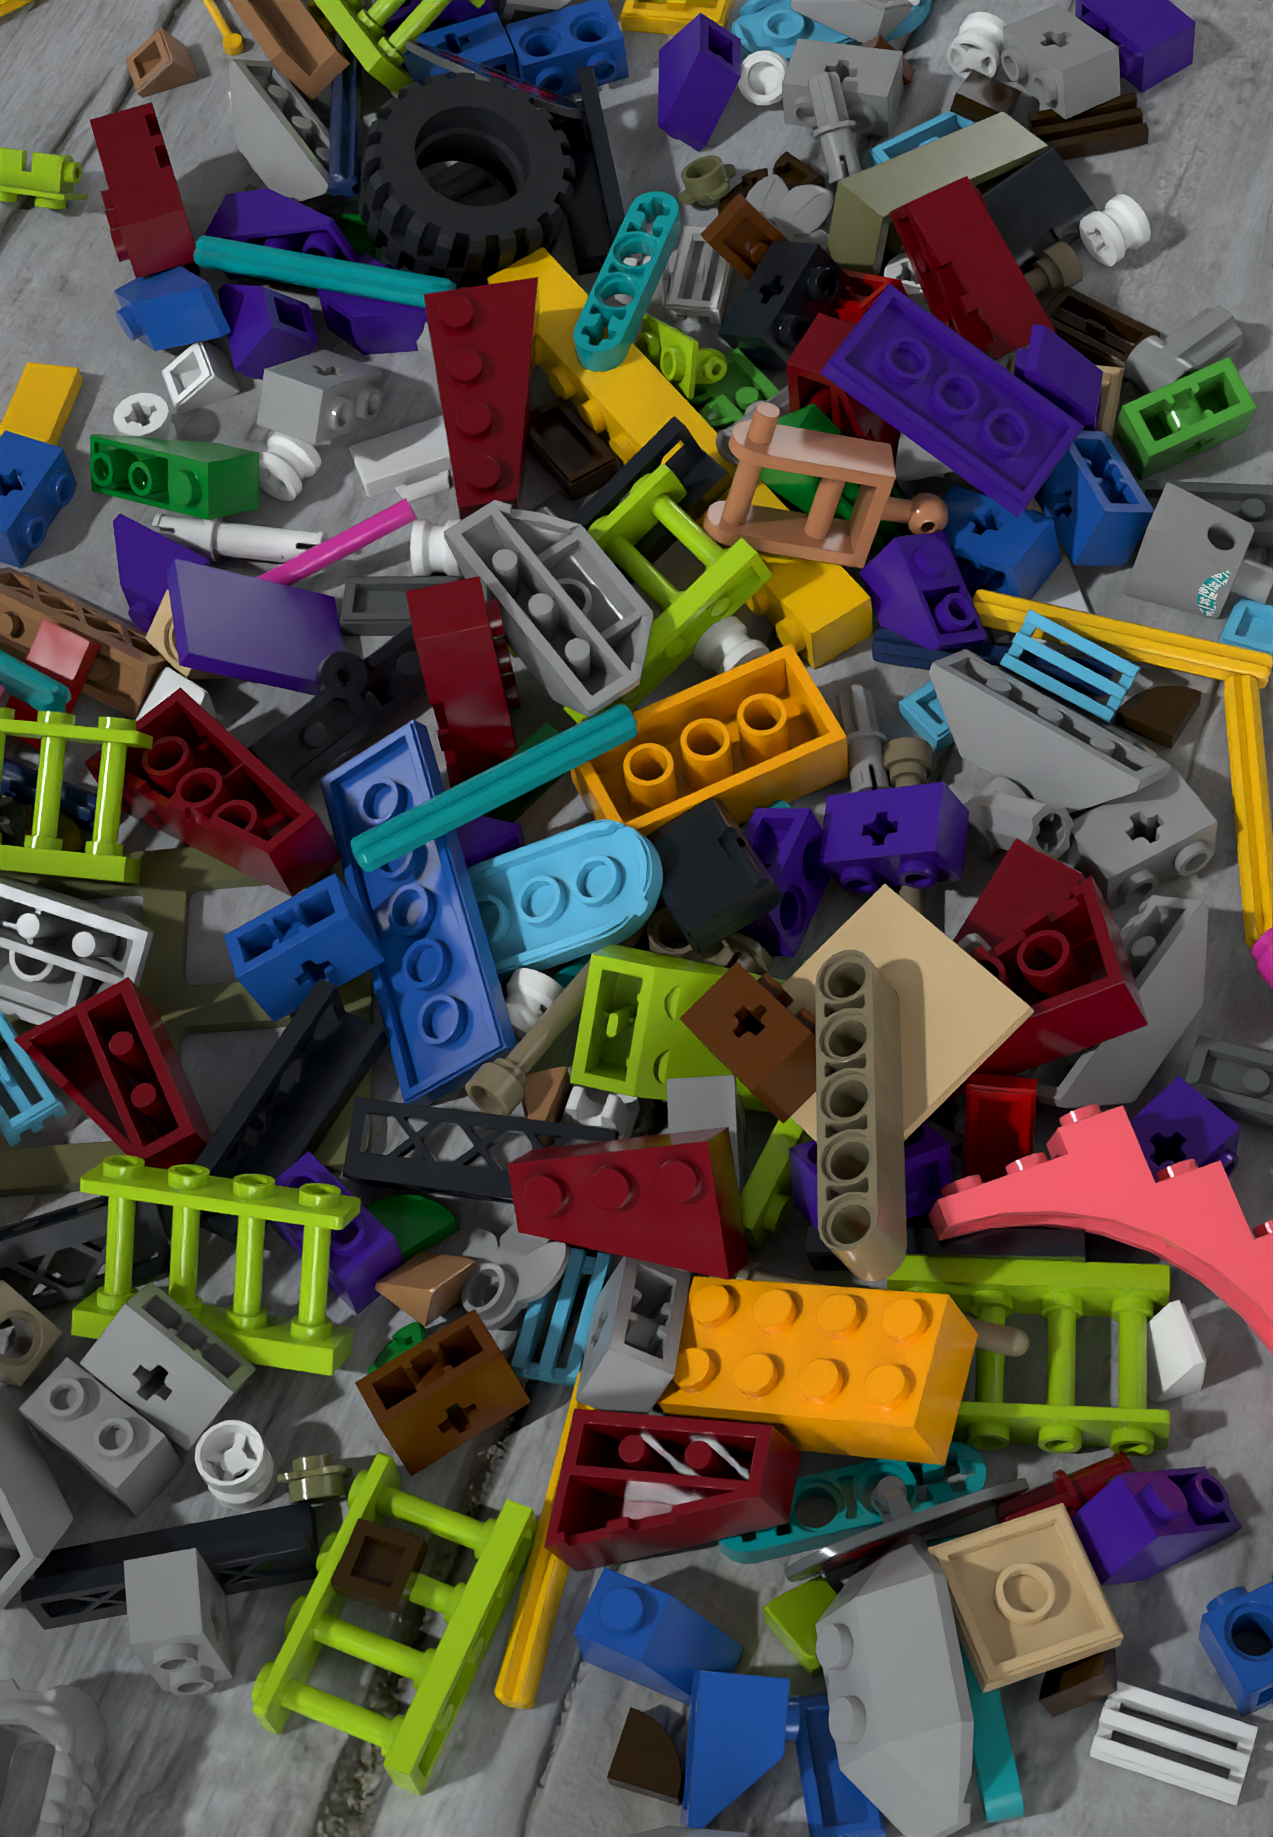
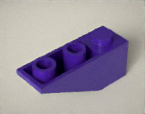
M269 188L226 194L204 234L205 236L357 263L360 261L359 256L332 218ZM224 272L229 280L251 277Z

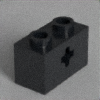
M773 240L718 334L733 350L738 348L757 368L787 372L786 362L818 313L830 315L851 278L819 244Z

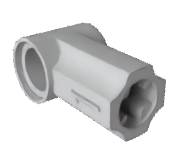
M1220 305L1214 309L1207 307L1164 340L1156 335L1142 340L1131 352L1125 363L1124 377L1143 392L1149 394L1229 357L1242 347L1243 333L1238 328L1234 315Z
M995 776L964 804L969 810L965 848L981 859H989L999 849L1009 850L1016 838L1056 860L1070 848L1069 837L1074 823L1066 807L1030 799L1018 785L1008 778Z

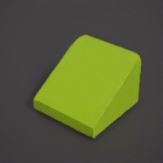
M822 1575L774 1598L762 1608L765 1623L810 1677L823 1668L817 1658V1632L815 1624L838 1595Z

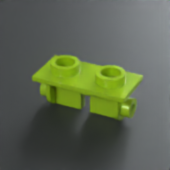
M0 147V201L17 203L19 202V194L35 196V206L67 209V200H87L88 194L73 192L74 184H78L81 180L82 166L80 162H74L72 156L32 152L31 171H26L27 150Z
M650 314L644 315L642 332L637 337L636 347L682 396L694 399L695 384L715 383L721 380L727 372V360L722 352L714 348H703L698 345V341L687 336L681 329L671 327Z

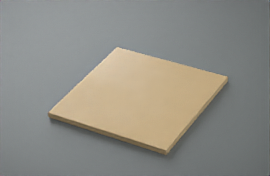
M886 884L865 902L781 986L794 1000L787 1007L794 1016L804 1007L816 1018L815 982L822 964L838 952L857 950L863 952L897 992L900 1002L904 1141L1034 1013L1027 1003ZM815 1092L791 1118L817 1142V1104Z

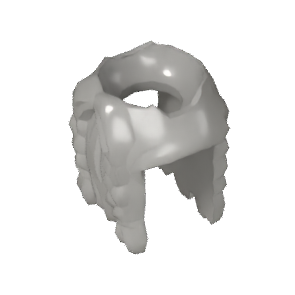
M13 1678L8 1681L0 1680V1806L5 1791L11 1756L15 1747L27 1742L53 1744L55 1746V1755L35 1837H85V1833L90 1828L91 1816L97 1807L95 1796L101 1787L99 1768L109 1751L106 1742V1724L97 1701L93 1696L84 1694L76 1687L58 1685L44 1692L20 1690Z

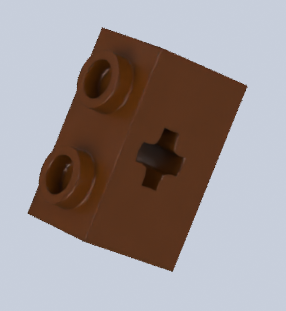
M736 962L679 1019L784 1124L816 1092V1018L804 1007L794 1016L787 1009L794 1002L793 998L767 972L756 980Z
M475 1309L355 1382L379 1428L411 1476L531 1402Z

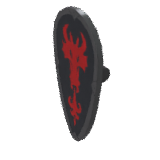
M407 40L405 49L456 74L459 72L476 73L475 79L488 82L490 77L506 82L505 88L517 92L520 88L534 98L533 105L537 108L544 106L549 112L574 119H583L585 108L562 95L456 54L417 41Z
M886 1476L881 1479L870 1497L871 1505L879 1512L883 1525L811 1553L792 1563L784 1569V1572L789 1582H796L845 1567L867 1558L872 1553L902 1536L915 1533L917 1537H921L991 1508L999 1502L1026 1492L1030 1489L1026 1478H1021L913 1513L905 1496L906 1487L903 1481L896 1476Z

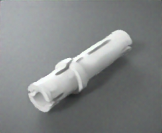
M157 513L152 522V526L160 528V531L174 533L159 534L201 554L210 561H218L220 556L284 563L307 551L305 548H313L329 539L326 532L320 531L317 533L224 522L222 517L212 520H201Z

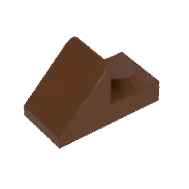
M741 193L700 234L747 281L752 277L773 240L791 242Z

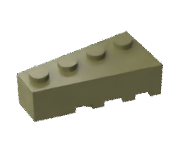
M1003 111L838 181L826 252L841 269L884 277V270L888 262L897 255L906 253L889 214L890 211L965 176H968L972 185L983 194L1044 153L1048 145Z

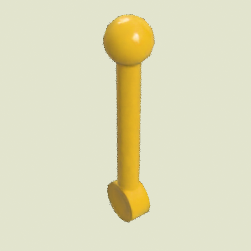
M202 0L224 37L222 43L225 52L233 56L242 53L244 50L242 36L232 33L213 0Z

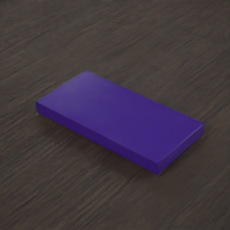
M890 283L821 371L823 376L1017 518L1029 505L1084 428L1082 424Z

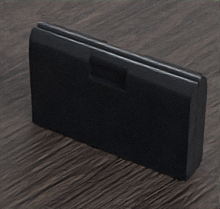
M1054 147L1049 148L982 194L991 219L1023 275L1032 270V264L1038 260V255L1043 250L1059 241L1070 245L1081 237L1079 230L1080 221L1091 212L1098 211Z
M715 798L704 801L645 836L654 845L661 860L663 883L660 896L691 948L698 955L774 909L783 899L784 895L720 799Z

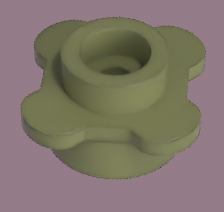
M714 155L700 157L690 162L681 172V178L686 189L678 196L680 202L683 205H690L697 201L698 204L704 206L720 201V198L727 195L730 191L729 181L737 174L735 166L733 164L723 165L721 158Z
M321 1454L292 1460L293 1472L277 1475L278 1483H285V1486H288L291 1505L308 1501L310 1504L346 1497L344 1478L353 1476L352 1468H346L345 1464L335 1465L334 1454Z

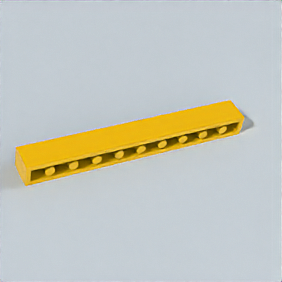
M544 247L487 278L488 284L538 277L540 311L536 334L534 367L539 365L547 374L550 385L557 396H561L564 400L570 399L578 408L582 420L596 435L600 433L609 442L611 451L620 460L621 467L675 416L687 427L701 449L730 474L732 479L734 478L737 465L727 462L718 452L716 447V436L718 433L633 342L623 362L614 369L603 372L591 371L584 368L578 362L573 332L589 295ZM603 326L604 335L601 341L609 339L608 328ZM679 443L663 457L661 464H665L681 448ZM759 478L751 504L789 511ZM730 488L716 502L726 501ZM707 511L696 521L704 531V520ZM756 551L773 576L746 601V604L756 616L764 614L775 626L777 636L782 645L786 646L791 643L795 652L799 653L814 670L873 635L871 597L841 565Z

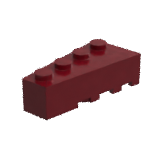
M538 277L424 294L428 331L459 519H465L494 500L511 504L512 509L521 510L531 387L536 353V334L540 311Z
M181 687L136 721V731L153 736L152 749L127 747L121 805L122 812L291 897L297 895L341 859L318 814ZM102 749L84 762L97 784L99 781Z
M1092 876L1071 888L1074 897L1046 914L1041 907L1020 920L1018 923L1022 930L989 951H986L984 946L981 945L968 953L1034 1011L973 1073L1014 1076L1148 1025L1117 921ZM968 1078L945 1101L966 1094Z

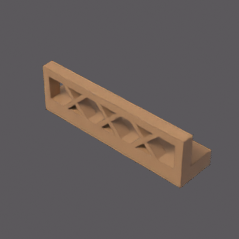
M229 0L269 60L311 101L350 64L304 0Z
M11 567L0 568V649L25 663L43 619L55 622L100 644L101 646L81 693L134 719L137 718L160 672L165 667H169L179 673L145 639L146 632Z

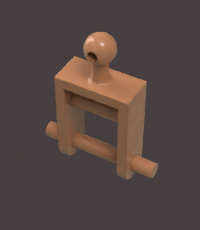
M760 402L756 405L752 420L741 421L732 429L728 446L732 454L739 459L727 500L711 504L704 520L706 533L723 549L731 548L742 537L755 551L864 568L880 520L906 524L908 529L915 535L942 532L948 523L949 510L945 501L940 496L932 493H920L910 500L889 496L896 479L891 444L777 424L780 415L779 408L772 403ZM762 468L821 477L809 514L752 505L751 502ZM845 482L861 484L849 520L833 518Z

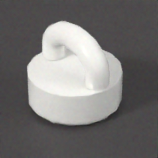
M772 50L757 51L748 55L741 63V78L738 82L743 96L756 105H772L783 99L782 81L789 62L783 55Z

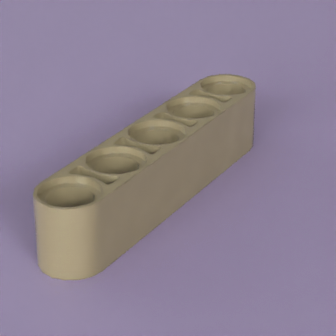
M843 950L832 955L822 964L815 982L818 1231L820 1239L857 1278L871 1282L890 1277L898 1270L905 1259L907 1250L900 1002L897 992L863 952Z

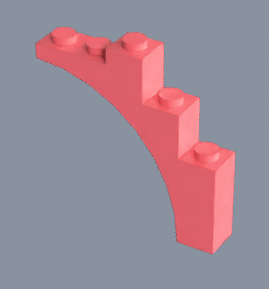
M1091 1104L1067 1113L1059 1119L1061 1127L1057 1128L1046 1144L1052 1160L1048 1161L1045 1153L1039 1152L1020 1158L1007 1165L1005 1169L1008 1175L983 1183L980 1175H972L952 1182L940 1190L943 1198L936 1201L928 1214L938 1241L990 1228L1047 1226L1067 1230H1085L1087 1233L1100 1234L1148 1251L1203 1283L1245 1320L1273 1355V1219L1253 1229L1256 1237L1254 1239L1221 1160L1198 1168L1195 1159L1175 1163L1157 1172L1155 1175L1158 1182L1155 1183L1123 1105L1101 1112L1098 1104Z

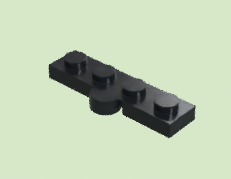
M409 624L363 660L357 654L349 651H338L326 657L319 664L316 672V684L320 693L247 747V749L292 791L300 787L426 690L414 641L412 624Z

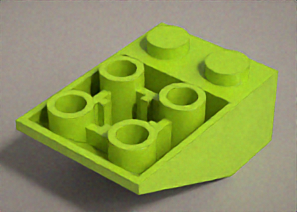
M610 944L592 953L570 1083L632 1097L667 1101V1079L733 1075L679 1019L730 968L616 944ZM749 973L756 980H758L762 976L754 973ZM773 978L780 986L787 981ZM736 1078L745 1110L771 1112Z

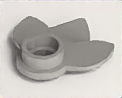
M776 174L764 177L754 185L746 199L758 211H761L791 242L816 243L826 251L829 235L821 230V228L827 221L833 208L834 194L830 190L810 184L796 186L789 191L784 181Z
M517 1221L499 1238L489 1231L475 1228L470 1234L461 1256L476 1262V1268L465 1281L461 1293L462 1304L467 1313L475 1309L488 1330H497L506 1326L518 1315L523 1304L542 1298L555 1286L568 1264L570 1247L563 1242H553L550 1239L519 1233Z

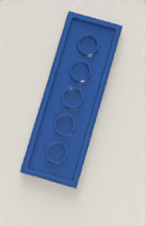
M412 720L325 775L319 781L338 853L341 857L340 861L348 890L371 918L385 958L384 962L371 968L369 971L403 1100L406 1104L427 1106L466 1084L484 1063H493L498 1058L505 1059L516 1047L517 1042L456 829L371 872H365L358 865L352 853L350 841L353 837L445 791L427 726Z

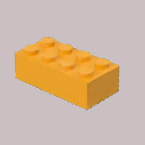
M790 643L632 712L637 723V735L634 738L570 770L572 782L594 821L610 819L623 823L627 827L634 828L642 835L647 836L698 804L716 798L723 801L736 823L740 825L751 819L755 808H767L777 800H784L790 803L848 777L847 736Z
M694 1276L686 1302L675 1375L656 1404L669 1417L773 1425L799 1451L945 1465L978 1333L949 1294L741 1279L726 1280Z

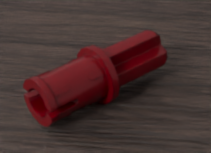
M1119 1451L1114 1453L1112 1457L1067 1475L1063 1470H1057L1052 1474V1481L999 1502L995 1506L996 1520L998 1524L1060 1503H1064L1069 1517H1071L1108 1485V1479L1133 1470V1465L1127 1455Z

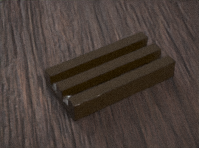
M1135 92L1120 95L1068 119H1064L1053 109L1028 113L1029 131L1048 145L1047 150L1054 147L1063 161L1148 144L1149 135L1146 122L1143 123L1141 107L1137 108L1138 99Z
M1068 286L1063 287L1043 309L1056 331L1054 333L1094 365L1124 368L1129 355L1142 340L1153 335L1160 338V332ZM1064 308V309H1066V310H1068V311L1074 313L1075 315H1077V316H1079V317L1085 319L1086 322H1084V321L1080 320L1079 318H1077V317H1075V316H1073V315H1071V314H1069V313L1063 311L1062 309ZM1106 330L1109 331V332H1111V333H1113V334H1115V335H1117V336H1119V337H1121V338H1123V339H1125V340H1127V341H1129V342H1131V343H1133L1134 345L1132 346V345H1130V344H1128V343H1126V342H1124V341H1122V340H1120V339H1118V338H1116V337H1114V336H1112V335L1106 333Z

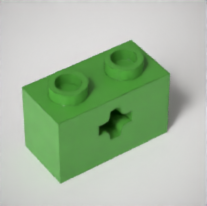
M1227 357L1123 405L1113 431L1139 480H1143L1245 433L1257 406L1231 358Z

